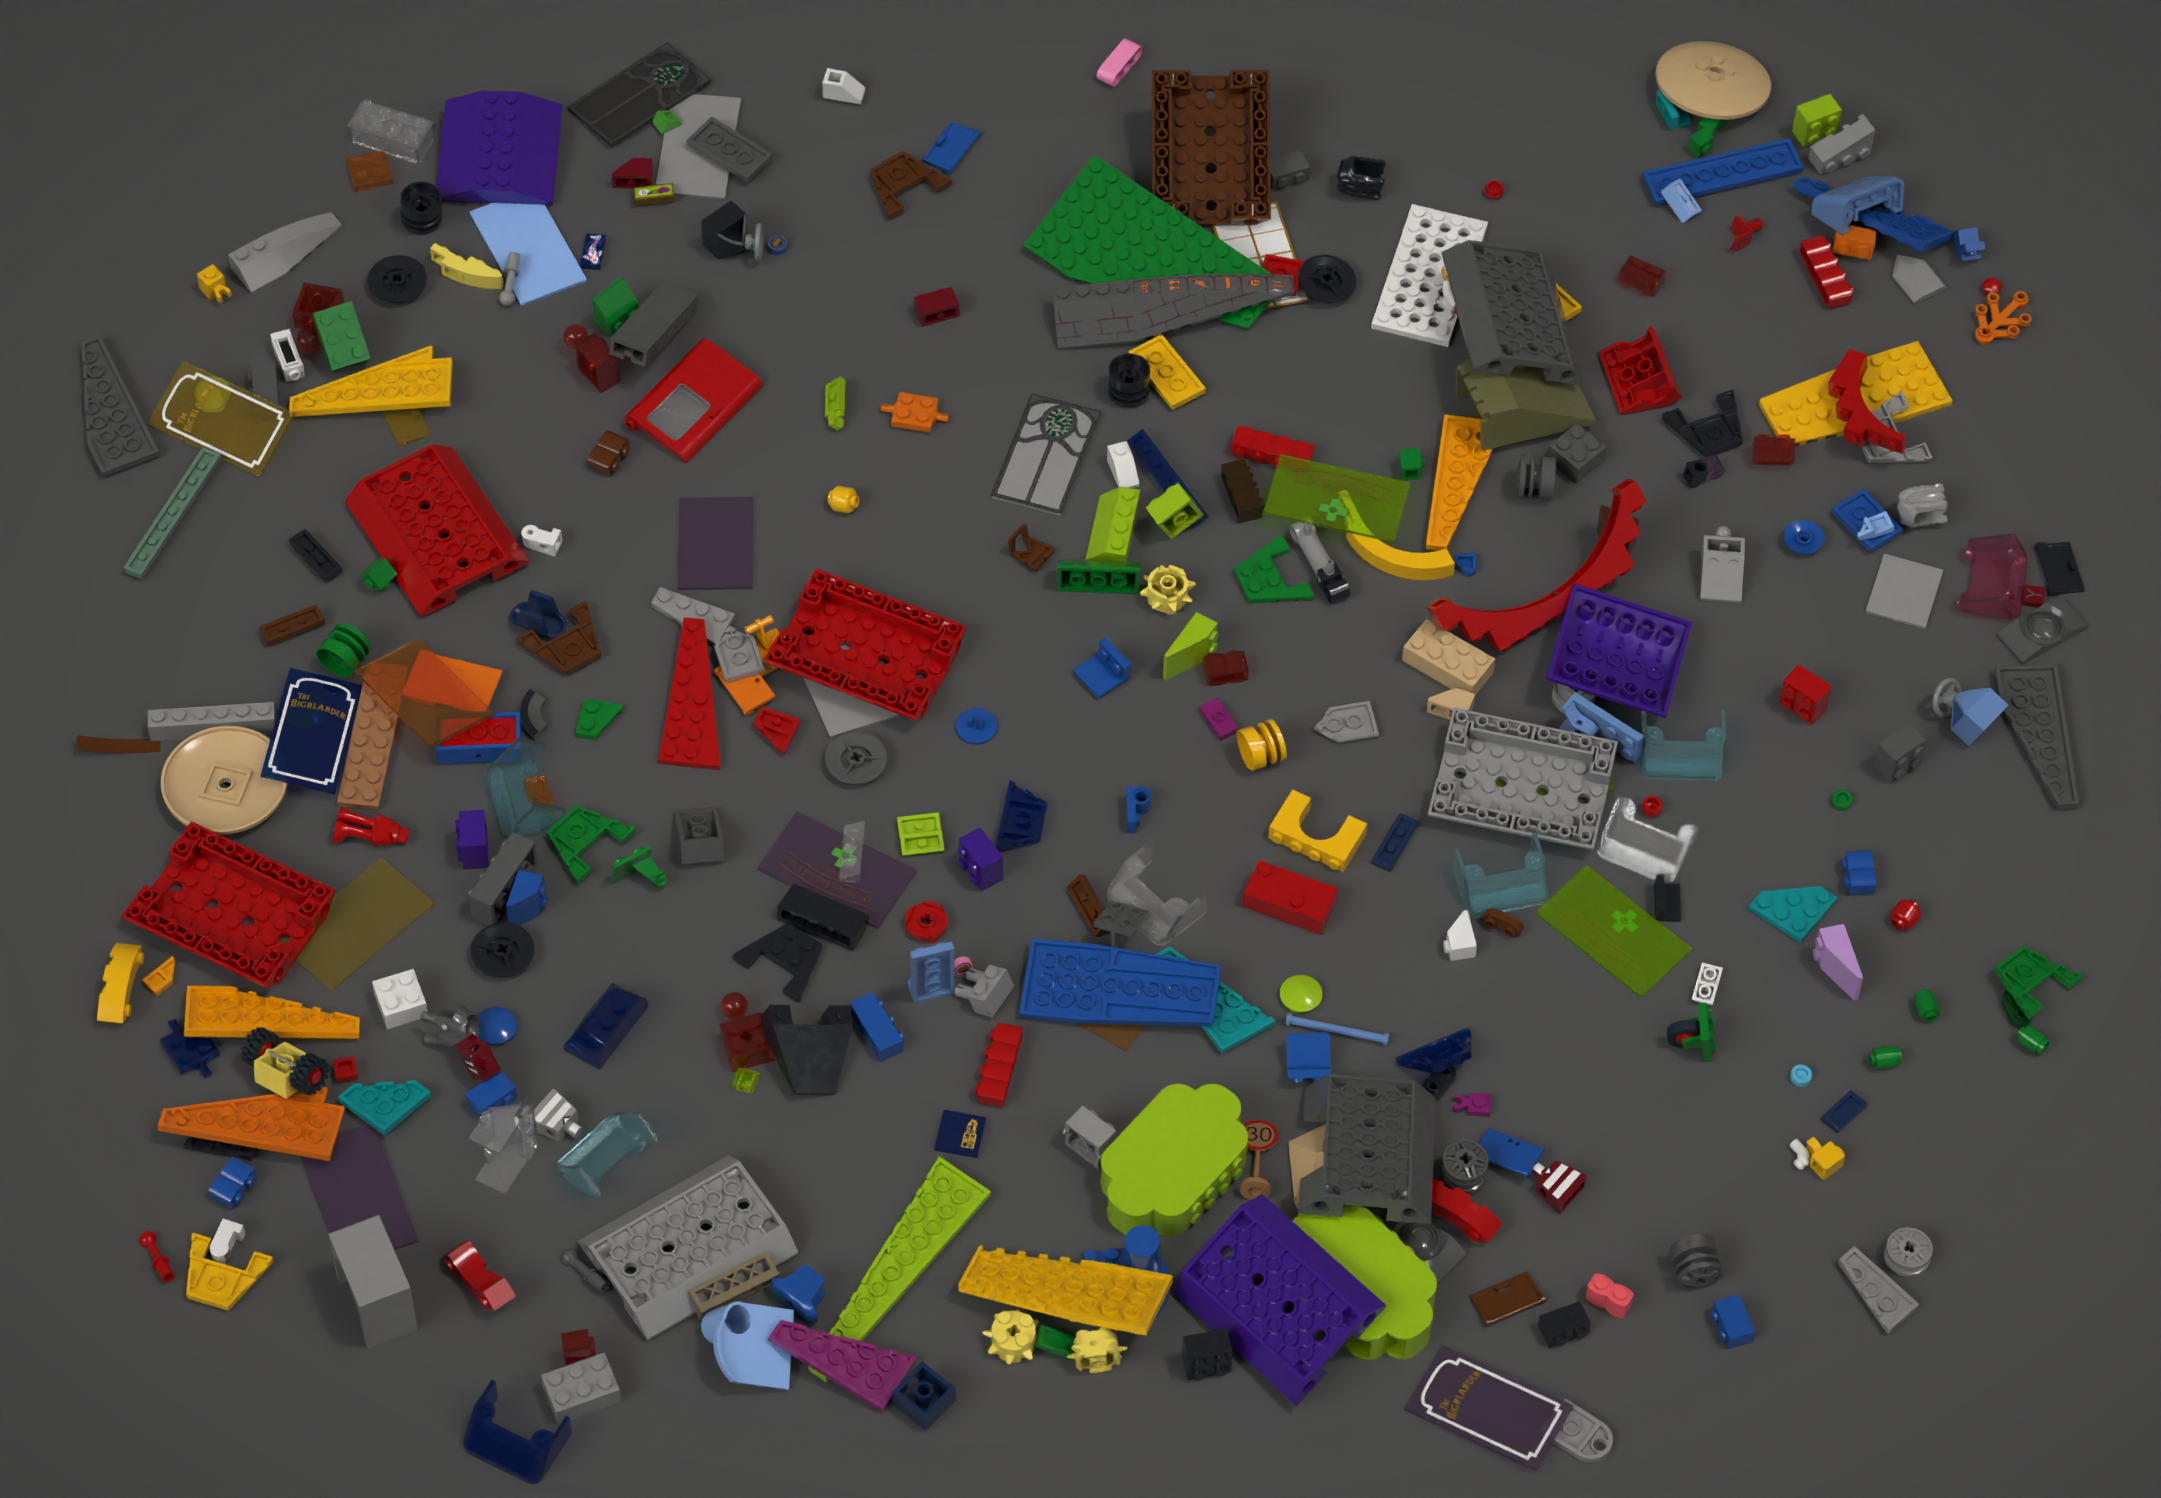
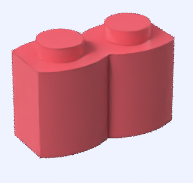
M1595 1273L1587 1286L1585 1298L1592 1305L1605 1308L1611 1315L1617 1318H1625L1632 1307L1634 1293L1626 1286L1614 1284L1609 1277Z

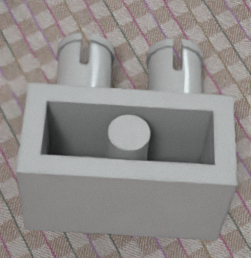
M990 964L984 972L969 968V971L966 973V980L976 984L974 987L958 984V987L955 988V996L968 999L975 1013L993 1017L1013 989L1014 984L1007 969Z

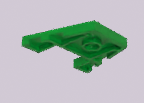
M1280 535L1234 567L1233 573L1249 604L1276 603V600H1287L1288 602H1296L1298 599L1314 600V595L1307 582L1287 588L1272 560L1290 553V548L1283 535Z
M575 805L547 830V836L575 882L580 884L592 873L591 867L578 857L606 832L624 844L636 833V828L632 825L620 824L618 820L613 818L611 820L604 818L597 812Z
M2024 946L1996 965L1994 970L2029 1020L2037 1016L2044 1008V1005L2030 995L2031 992L2051 977L2057 979L2069 990L2080 983L2084 977L2079 972L2074 974L2066 970L2067 967L2062 964L2055 965L2047 961V957Z

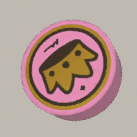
M959 957L954 960L955 976H965L969 968H973L970 958Z

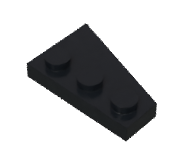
M190 1136L184 1143V1149L251 1161L260 1150L258 1148Z

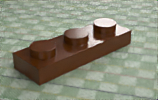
M317 604L262 625L259 629L267 646H271L324 625L325 619Z
M1080 874L1066 888L1093 935L1101 937L1107 930L1093 927V923L1105 908L1086 875Z

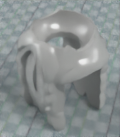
M1937 483L1934 485L1908 487L1899 492L1897 495L1899 500L1897 508L1901 524L1911 528L1946 524L1948 519L1943 514L1946 513L1948 503L1944 499L1943 484Z

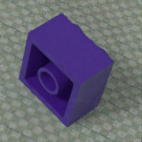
M485 810L459 811V820H455L458 862L462 861L464 870L488 868V831Z
M980 827L959 838V848L957 849L959 859L957 861L963 871L966 870L969 874L970 881L974 886L977 885L981 891H984L1003 880V856Z

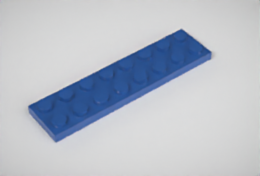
M1788 138L1644 171L1642 177L1655 206L1668 203L1661 190L1678 179L1682 180L1693 197L1802 173L1804 167L1791 139Z

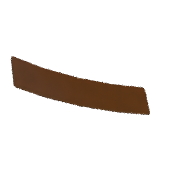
M77 735V749L108 753L160 752V741H151V739H109Z

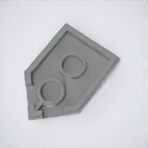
M1897 254L1892 278L1914 304L1947 289L1944 282L1924 259Z
M728 626L724 636L714 646L725 681L732 682L762 674L765 671V667L755 637L750 634L747 635V633H741L736 628Z
M1370 701L1329 707L1324 717L1314 727L1315 731L1338 743L1378 737L1380 735Z

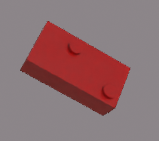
M1259 860L1243 893L1242 907L1322 935L1337 903L1338 888Z

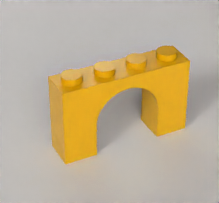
M1292 789L1269 826L1268 838L1277 844L1289 847L1294 852H1300L1309 856L1314 861L1322 862L1333 870L1344 872L1367 834V823L1348 815L1335 836L1325 840L1310 838L1304 834L1300 825L1310 810L1311 798Z

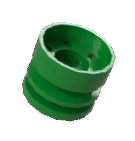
M337 623L329 633L328 639L321 643L315 653L319 662L332 674L342 678H350L358 668L359 662H362L371 651V644L363 633L355 627L345 623Z

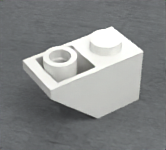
M827 68L823 80V98L861 105L865 87L846 71Z

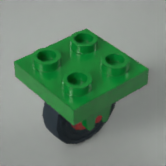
M1707 1002L1698 1003L1699 1017L1672 1023L1667 1028V1041L1670 1045L1678 1048L1702 1049L1704 1062L1713 1061L1712 1053H1716L1712 1010L1708 1011Z

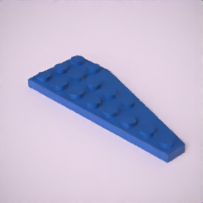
M1808 177L1799 178L1793 184V188L1799 190V193L1813 198L1833 190L1829 189L1826 183ZM1883 203L1858 212V220L1864 222L1865 226L1874 227L1880 230V233L1890 235L1896 238L1898 242L1908 244L1919 252L1949 241L1954 236V231L1921 215L1915 214L1912 217L1904 214L1905 210L1903 209L1898 213H1893Z

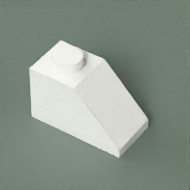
M1127 441L1107 446V462L1118 487H1139L1134 458Z
M1468 910L1460 914L1447 931L1446 940L1443 941L1444 951L1449 953L1450 961L1476 957L1477 944Z

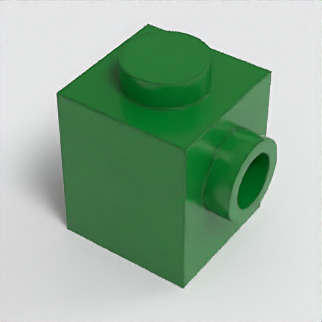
M1419 448L1399 449L1398 467L1401 481L1420 480L1425 463L1424 456H1420Z
M385 558L375 559L359 576L363 579L365 587L371 591H382L391 584L390 581L397 575V572Z

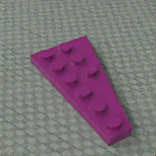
M780 1320L768 1339L880 1412L883 1411L892 1397V1391L901 1383L917 1358L915 1355L897 1353L898 1351L886 1350L876 1347L874 1344L844 1336L830 1335L829 1332L822 1330L819 1332L808 1329L807 1326Z

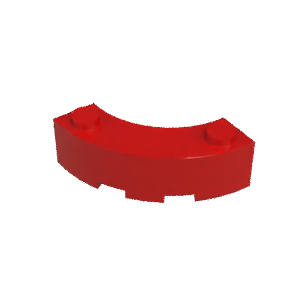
M1433 1179L1431 1214L1439 1216L1457 1226L1474 1243H1489L1502 1225V1222L1486 1206L1482 1205L1480 1207L1470 1200L1471 1195L1457 1187L1454 1190L1444 1186V1182Z
M470 1240L461 1242L443 1254L445 1258L444 1265L448 1271H453L485 1310L495 1311L516 1297L505 1277L498 1275L495 1271H487L485 1268L487 1266L486 1262Z

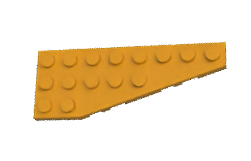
M187 986L184 1037H246L248 1034H252L251 1031L253 1029L256 1030L257 1027H263L277 1034L279 1038L359 1039L360 1017L339 1012L330 1014L322 1012L319 1007L313 1006L310 1009L302 1007V1003L273 996L269 998L257 996V992L249 991L244 993L232 986Z

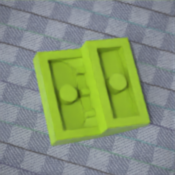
M939 812L897 817L902 856L944 852Z

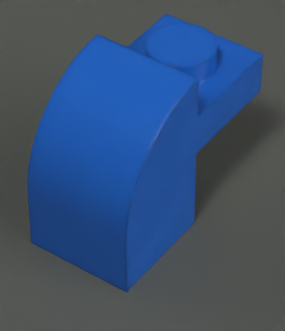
M1977 227L1954 231L1955 248L1961 261L1981 259L1980 251L1985 249V242H1979Z

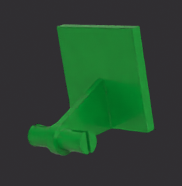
M650 846L636 849L627 858L621 857L617 859L612 866V884L637 871L655 883V887L658 890L663 889L667 883L666 873L664 874L663 870H659L651 858Z

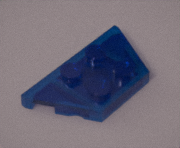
M1009 780L996 842V849L999 852L1041 842L1048 802L1040 797H1035L1027 789L1025 791L1020 789L1011 780Z
M1467 1027L1396 1057L1397 1065L1434 1074L1443 1072L1446 1068L1453 1065L1462 1064L1465 1060L1472 1058L1471 1030Z

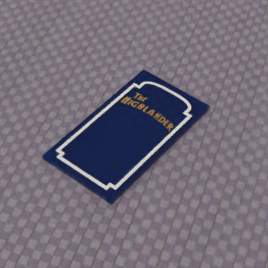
M290 668L260 777L335 795L357 713L362 685Z

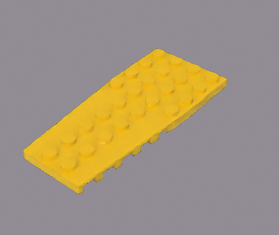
M1918 341L1867 357L1868 368L1863 376L1860 391L1866 406L1871 412L1877 410L1884 402L1892 399L1900 391L1903 392L1909 407L1908 410L1891 415L1894 423L1952 406L1953 400ZM1836 369L1760 399L1759 406L1783 449H1787L1788 445L1796 443L1799 446L1805 445L1807 441L1813 439L1822 441L1825 440L1826 436L1836 434L1837 437L1844 435V427L1847 422L1836 418V404L1839 399L1829 396L1828 381Z
M980 1245L959 1282V1292L1068 1319L1071 1322H1080L1146 1336L1173 1283V1275L1083 1259L1081 1264L1071 1263L1068 1257H1060V1261L1049 1260L1047 1254H1039V1258L1028 1257L1025 1251H1018L1017 1255L1006 1254L1003 1248H997L995 1251H984L983 1246Z

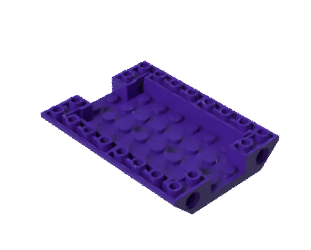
M1263 1194L1242 1204L1181 1271L1174 1290V1294L1213 1330L1227 1328L1231 1346L1296 1406L1326 1375L1327 1372L1322 1368L1352 1335L1358 1339L1387 1307L1385 1303ZM1226 1248H1233V1254L1229 1258H1224V1250ZM1258 1275H1263V1283L1255 1286L1253 1283L1254 1278ZM1288 1303H1294L1295 1308L1293 1312L1286 1314L1284 1312L1285 1306ZM1319 1331H1325V1339L1317 1342L1315 1340L1316 1334Z

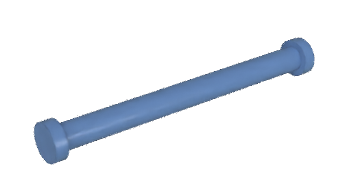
M1288 1013L1286 1018V1026H1290V1024L1381 1042L1385 1046H1387L1389 1040V1033L1386 1032L1385 1034L1300 1018L1292 1016V1013Z

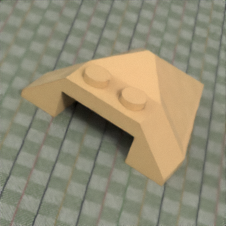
M1326 1124L1288 1142L1294 1203L1297 1209L1300 1179L1323 1166ZM1369 1186L1362 1187L1364 1189H1371Z

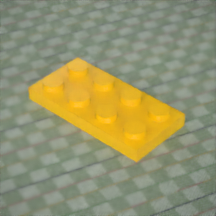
M1163 335L1157 336L1128 351V354L1140 355L1148 361L1150 365V384L1172 410L1206 393L1205 386Z

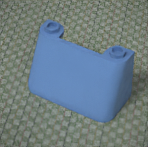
M1897 176L1863 177L1815 197L1812 203L1811 214L1840 234L1850 232L1849 223L1852 220H1858L1859 211L1882 202L1893 213L1902 211L1904 181Z

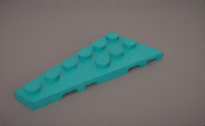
M1170 946L1156 953V955L1189 960ZM1220 982L1214 1024L1201 1027L1219 1052L1223 1054L1276 1025V1020L1261 1013L1258 1007L1255 1005L1251 1006L1243 1000L1242 996Z

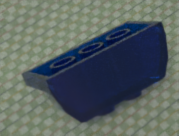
M612 983L591 1007L573 1034L563 1045L564 1050L600 1070L648 1008L646 998Z

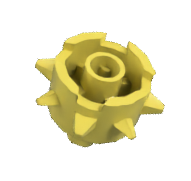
M1161 565L1160 569L1159 567L1154 569L1149 576H1143L1148 582V587L1140 591V595L1147 597L1148 604L1153 609L1171 615L1185 606L1186 602L1193 601L1188 596V590L1196 586V583L1187 580L1184 569L1172 565L1165 568Z
M1019 1309L1016 1311H1002L999 1314H995L991 1330L983 1331L984 1335L992 1338V1345L988 1350L989 1355L998 1354L1000 1359L1007 1361V1364L1020 1362L1023 1358L1032 1360V1353L1037 1338L1035 1328L1039 1324V1320H1033L1029 1314L1022 1313Z
M1101 1327L1096 1331L1080 1330L1076 1333L1074 1345L1072 1346L1075 1353L1066 1357L1075 1359L1076 1368L1079 1371L1085 1368L1089 1369L1090 1373H1102L1112 1370V1365L1114 1364L1119 1366L1120 1359L1122 1358L1119 1352L1128 1348L1119 1346L1118 1336L1110 1328Z

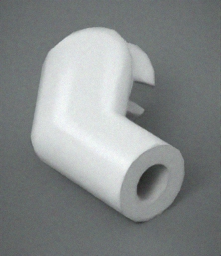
M1795 1139L1789 1146L1798 1157L1794 1161V1165L1799 1170H1802L1805 1166L1809 1165L1810 1153L1798 1139Z

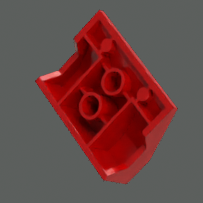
M1652 325L1648 327L1645 336L1631 343L1619 341L1598 351L1621 415L1666 407L1683 398L1661 338Z

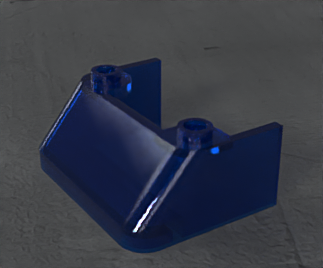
M491 1380L473 1408L463 1439L464 1449L468 1454L529 1484H537L543 1480L572 1434L570 1417H564L555 1433L548 1430H538L532 1435L530 1440L519 1436L492 1422L496 1414L494 1403L498 1399L496 1381Z

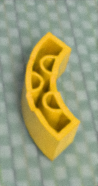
M116 943L112 948L110 957L113 959L110 960L109 965H106L103 975V982H106V986L103 987L102 993L99 996L97 1021L123 1023L130 1017L132 1006L129 1004L133 982L139 967L144 963V952H141L142 945Z

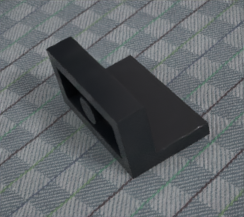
M1664 874L1655 875V921L1681 922L1680 884L1665 883Z

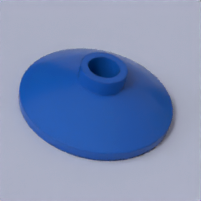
M1797 520L1790 523L1783 535L1786 546L1793 552L1803 555L1817 552L1824 543L1822 529L1814 522L1808 520Z

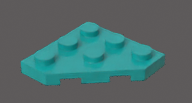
M1821 886L1761 891L1751 902L1748 910L1801 944L1834 906L1838 897Z
M416 1080L406 1081L404 1084H394L393 1081L376 1082V1085L363 1086V1083H355L340 1094L338 1100L342 1105L385 1136L431 1098V1091Z

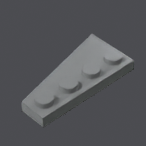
M1855 1246L1839 1259L1838 1264L1887 1334L1892 1332L1918 1309L1919 1303Z

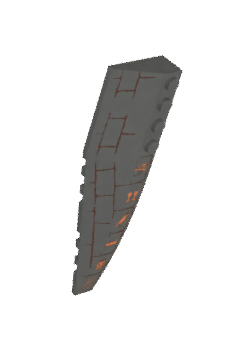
M1204 274L1054 287L1053 295L1058 350L1137 343L1144 341V338L1152 335L1154 337L1160 336L1165 331L1172 329L1176 331L1188 324L1192 326L1222 317V314L1230 311L1232 313L1238 312L1240 308L1251 305V307H1254L1266 300L1270 302L1294 294L1293 276Z

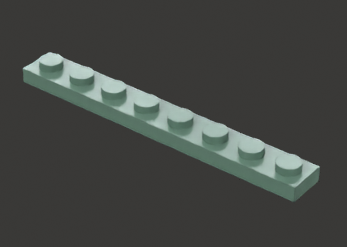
M202 447L123 567L124 573L139 579L144 578L220 462V453Z

